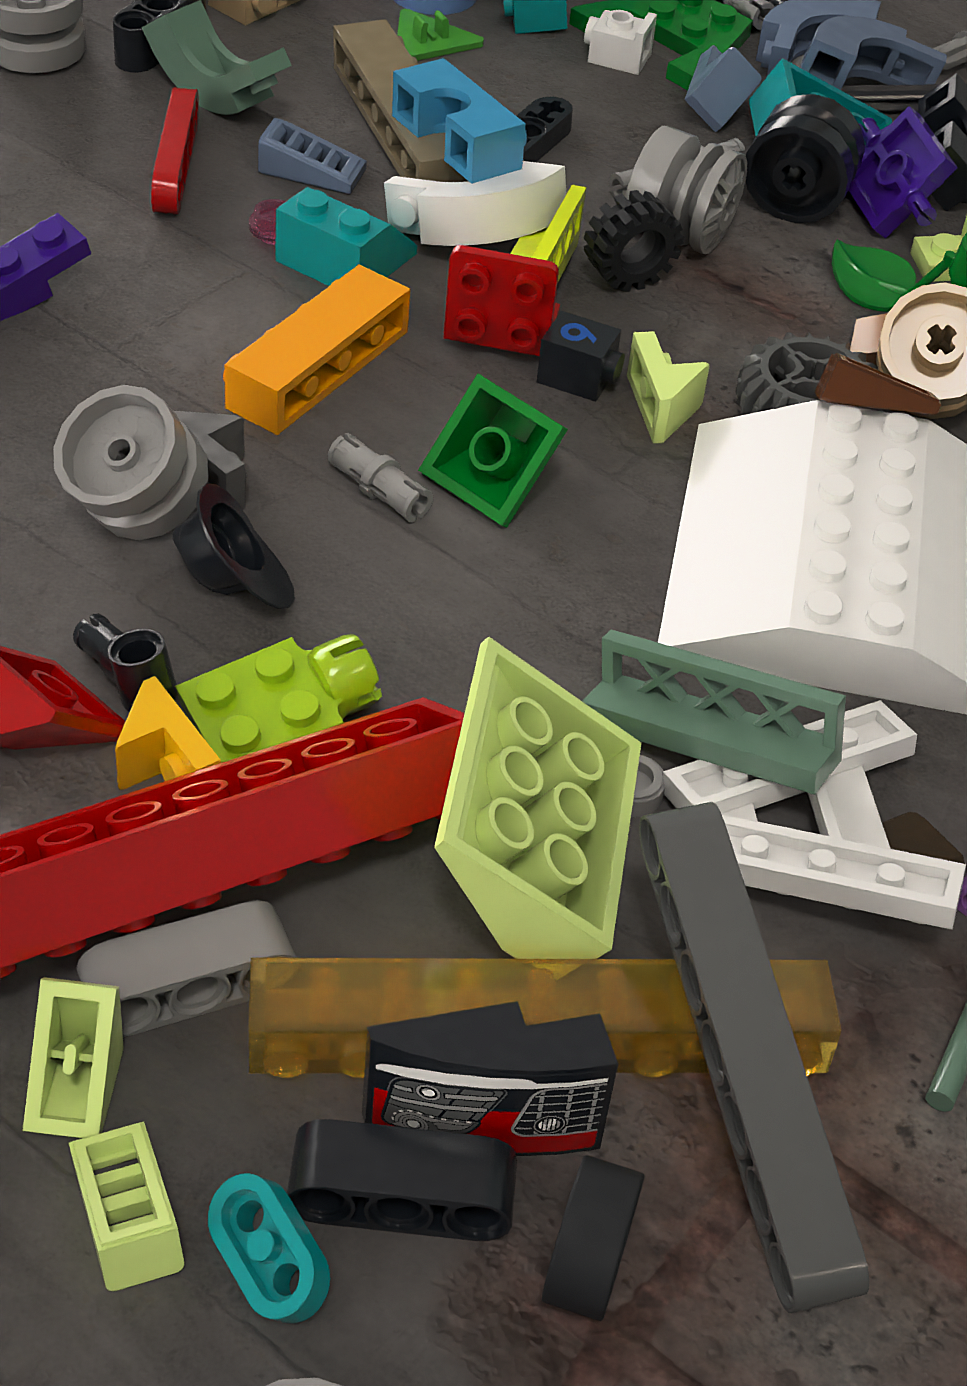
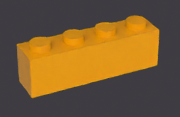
M360 264L340 279L333 281L328 288L309 302L302 304L297 311L281 323L267 330L262 337L246 349L232 356L224 364L225 409L275 435H279L408 332L410 288Z

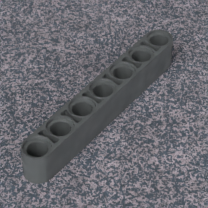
M707 802L643 815L640 818L639 831L644 860L778 1298L788 1313H794L866 1295L869 1290V1272L864 1250L722 814L715 803Z

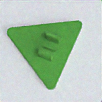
M410 9L400 10L397 36L403 38L405 48L411 57H415L417 61L483 47V37L450 25L449 20L439 10L434 13L435 19Z

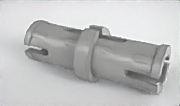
M345 433L344 437L341 435L337 437L329 448L328 461L331 465L353 478L359 484L362 493L370 499L379 498L395 509L408 522H415L416 517L419 519L423 518L430 509L433 501L432 492L400 470L399 463L391 456L375 453L351 433Z

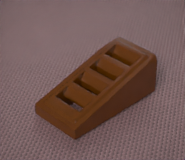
M839 353L831 354L815 390L818 399L826 403L925 415H937L942 405L932 392Z

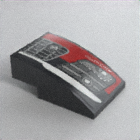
M518 1001L367 1026L362 1116L364 1123L496 1138L509 1144L516 1151L517 1156L560 1155L597 1150L601 1148L618 1062L600 1013L526 1026Z

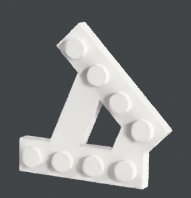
M881 700L845 711L842 760L815 795L808 793L820 834L757 821L755 809L804 793V791L703 760H697L663 771L664 795L677 809L707 802H713L717 805L724 819L745 886L838 905L848 909L862 910L909 920L918 924L953 929L966 864L891 849L865 771L915 754L917 734ZM824 719L803 725L806 729L824 734Z

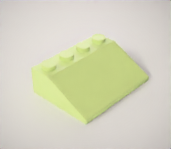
M488 637L480 644L434 848L501 949L557 984L612 950L641 742L498 642Z

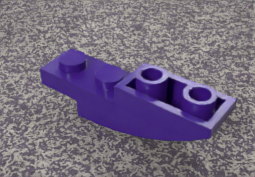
M59 213L37 223L31 229L0 246V321L20 314L52 297L53 294L48 280L91 254L86 237Z

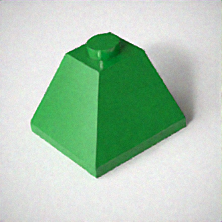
M477 373L418 471L501 526L507 528L568 429Z

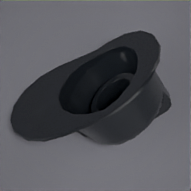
M205 484L197 494V511L178 526L172 534L173 541L190 573L199 584L212 592L228 595L247 589L252 595L269 606L277 609L289 608L295 600L294 587L287 571L254 530L239 503L218 485Z

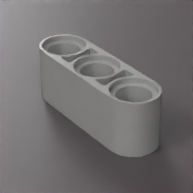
M256 900L104 941L94 945L78 960L76 970L81 982L119 986L123 1037L281 991L297 977L300 965L275 907L269 902Z

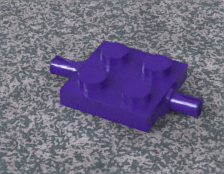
M910 106L890 125L881 130L873 118L863 119L862 122L866 128L860 123L859 125L862 128L863 138L866 143L862 164L851 182L849 192L870 225L886 239L911 213L920 226L932 224L927 216L935 221L937 212L927 198L958 167L922 116Z

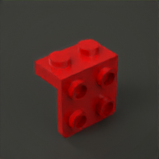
M464 245L454 247L449 259L443 339L540 356L541 339L560 312V304L555 303L559 275L558 266L551 261Z

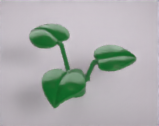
M967 233L963 236L957 252L946 251L943 260L917 283L916 274L911 264L899 255L878 248L849 245L838 239L835 241L832 250L833 273L840 289L850 300L867 309L887 312L892 309L900 297L922 285H930L948 268L951 284L967 288Z

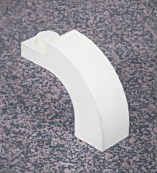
M523 161L521 170L472 184L469 181L439 182L394 176L384 182L388 223L401 233L420 235L421 244L479 245L533 234L549 226L566 196L565 166Z

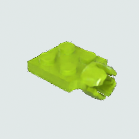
M354 634L342 635L316 646L313 650H303L290 637L175 686L179 702L186 715L221 759V763L342 724L345 717L373 706L382 697L381 688L379 689L375 686L379 681L378 671L368 650L364 648L347 653L364 645L358 636Z

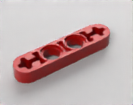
M172 88L153 170L151 191L153 212L180 213L198 126L199 94L197 89Z

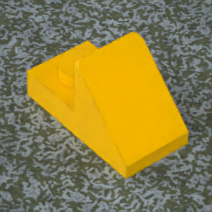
M156 676L144 680L115 748L118 788L120 790L127 789L159 774H162L164 780L167 781L221 763V759Z

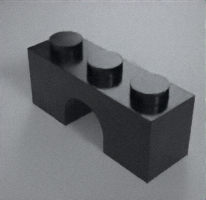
M957 73L920 98L918 103V113L958 167L931 194L945 211H948L960 202L967 203V84Z

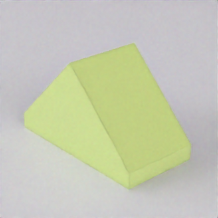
M43 977L40 980L23 1131L76 1138H86L103 1132L124 1049L119 986Z

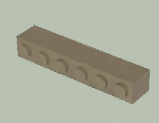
M386 19L334 25V70L399 176L439 182H467L468 180L444 161L445 133H434L417 138L392 116L393 71L418 65L417 59L411 57L405 48L403 38L396 35Z

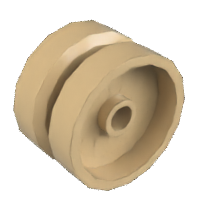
M946 282L922 285L900 297L885 317L876 355L878 370L932 392L942 404L937 415L907 412L908 414L928 419L953 417L967 410L966 287ZM939 349L936 354H933L930 350Z

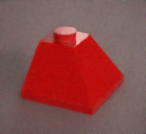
M0 646V747L18 750L117 742L126 721L55 660Z

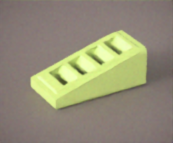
M144 1121L69 1142L74 1168L106 1288L109 1291H118L181 1271L184 1267V1258L179 1231ZM136 1158L138 1160L136 1164L97 1175L93 1173L94 1170ZM118 1222H122V1223H119V1224H116V1225L108 1226V1225H111V1224H115V1223H118Z

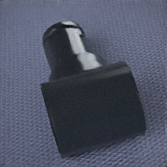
M99 613L89 616L91 624L85 619L77 624L73 633L74 643L79 649L100 662L103 673L116 683L121 703L127 711L130 712L143 681L156 676L174 700L178 695L175 687L177 685L165 640L159 632L141 628L123 633Z

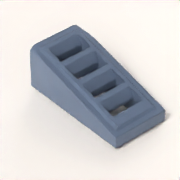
M274 118L259 139L258 172L351 194L366 170V160L282 119Z

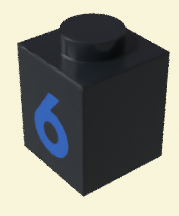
M561 311L541 339L536 383L596 402L607 384H616L622 372L625 354L618 352L621 329Z

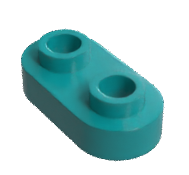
M249 1173L235 1175L226 1180L218 1188L211 1200L208 1211V1227L214 1243L247 1301L255 1312L265 1318L285 1323H298L307 1320L322 1306L330 1286V1269L323 1252L290 1197L278 1183ZM260 1208H263V1221L254 1230V1216ZM299 1269V1283L294 1293L291 1294L290 1280L292 1275Z

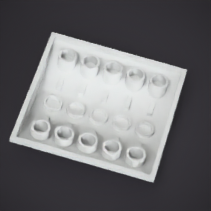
M820 400L699 424L658 643L815 687L967 715V444L928 419L913 417L902 412L889 413L852 405L826 403Z

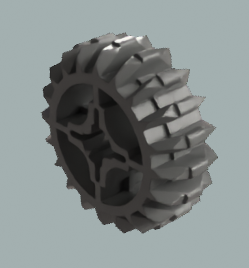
M787 332L783 340L776 337H768L765 344L753 346L751 354L745 356L744 363L740 366L736 387V404L741 407V415L819 400L815 390L831 354L839 353L877 370L878 366L866 362V353L850 351L849 343L836 344L831 342L830 336H827L825 339L814 338L810 332H807L805 337H796L792 333ZM860 407V408H866V409L881 411V409H876V408Z

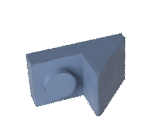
M713 45L700 55L685 101L714 132H717L760 84L762 77L735 47L729 48L722 54Z

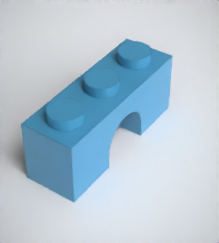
M442 58L393 71L392 116L417 138L434 133H445L444 161L471 184L522 169L524 146L527 141L526 123L446 59Z

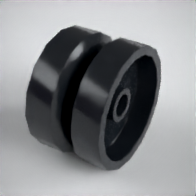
M816 94L797 95L788 98L775 106L746 152L747 176L745 182L747 190L759 207L775 218L795 224L816 222L832 214L845 198L851 182L862 164L865 151L862 128L852 113L834 99Z

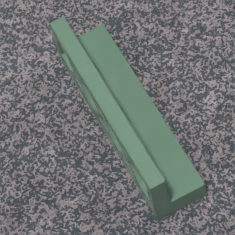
M612 629L602 637V681L582 702L638 741L814 795L841 762L846 695ZM622 655L637 659L652 678L645 682L622 675ZM680 671L694 675L709 694L703 698L687 694L673 675ZM738 688L754 692L768 711L762 715L745 711L731 692ZM797 706H803L824 712V734L804 728L791 710Z

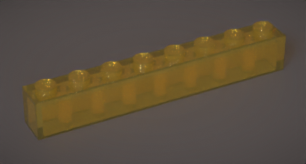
M251 958L249 1074H271L277 1077L289 1078L308 1073H344L351 1077L362 1078L364 1077L367 1026L514 1001L519 1003L526 1026L600 1013L618 1062L616 1073H639L647 1077H660L670 1073H709L675 959ZM770 960L806 1075L828 1073L842 1032L828 960Z

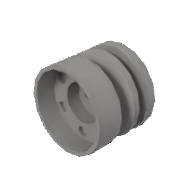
M661 126L651 135L641 151L628 184L626 199L629 200V193L633 190H638L642 195L645 191L652 193L681 224L683 230L680 233L684 236V244H681V246L690 244L692 250L701 254H709L724 237L737 211L747 176V159L745 154L735 150L724 152L723 147L716 143H709L700 151L701 144L697 136L671 126Z

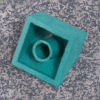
M306 187L276 208L275 261L328 286L359 264L388 277L417 254L418 245L391 224L369 215L364 210L353 208L333 199L319 190Z

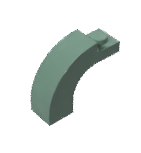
M201 0L170 12L142 27L155 57L176 87L197 89L199 106L217 114L238 113L273 97L274 94L271 86L278 83L275 73L292 66L284 47L254 61H246L235 56L219 39Z

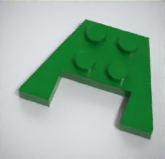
M605 0L572 7L569 20L570 25L585 33L589 18L591 16L600 18L605 10H624L630 12L634 17L644 19L648 12L657 14L653 40L682 55L668 62L666 79L687 91L700 55L713 45L722 54L731 47H735L738 50L750 37L753 22L750 18L738 13L733 6L722 4L716 0Z

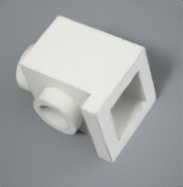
M605 10L600 18L591 16L584 35V42L590 44L588 62L639 75L652 53L657 14L648 12L646 17L641 19L634 17L630 12L624 10Z

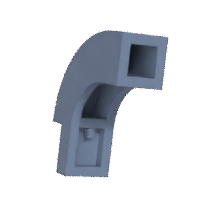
M785 1L770 10L763 20L756 61L761 62V67L768 68V76L782 58L791 63L800 55H805L818 26L823 21L837 16H859L877 20L881 1Z
M837 16L823 21L818 26L799 68L839 90L842 89L845 80L850 77L869 78L887 85L935 84L946 63L947 55L906 38L907 30L896 25L866 17Z

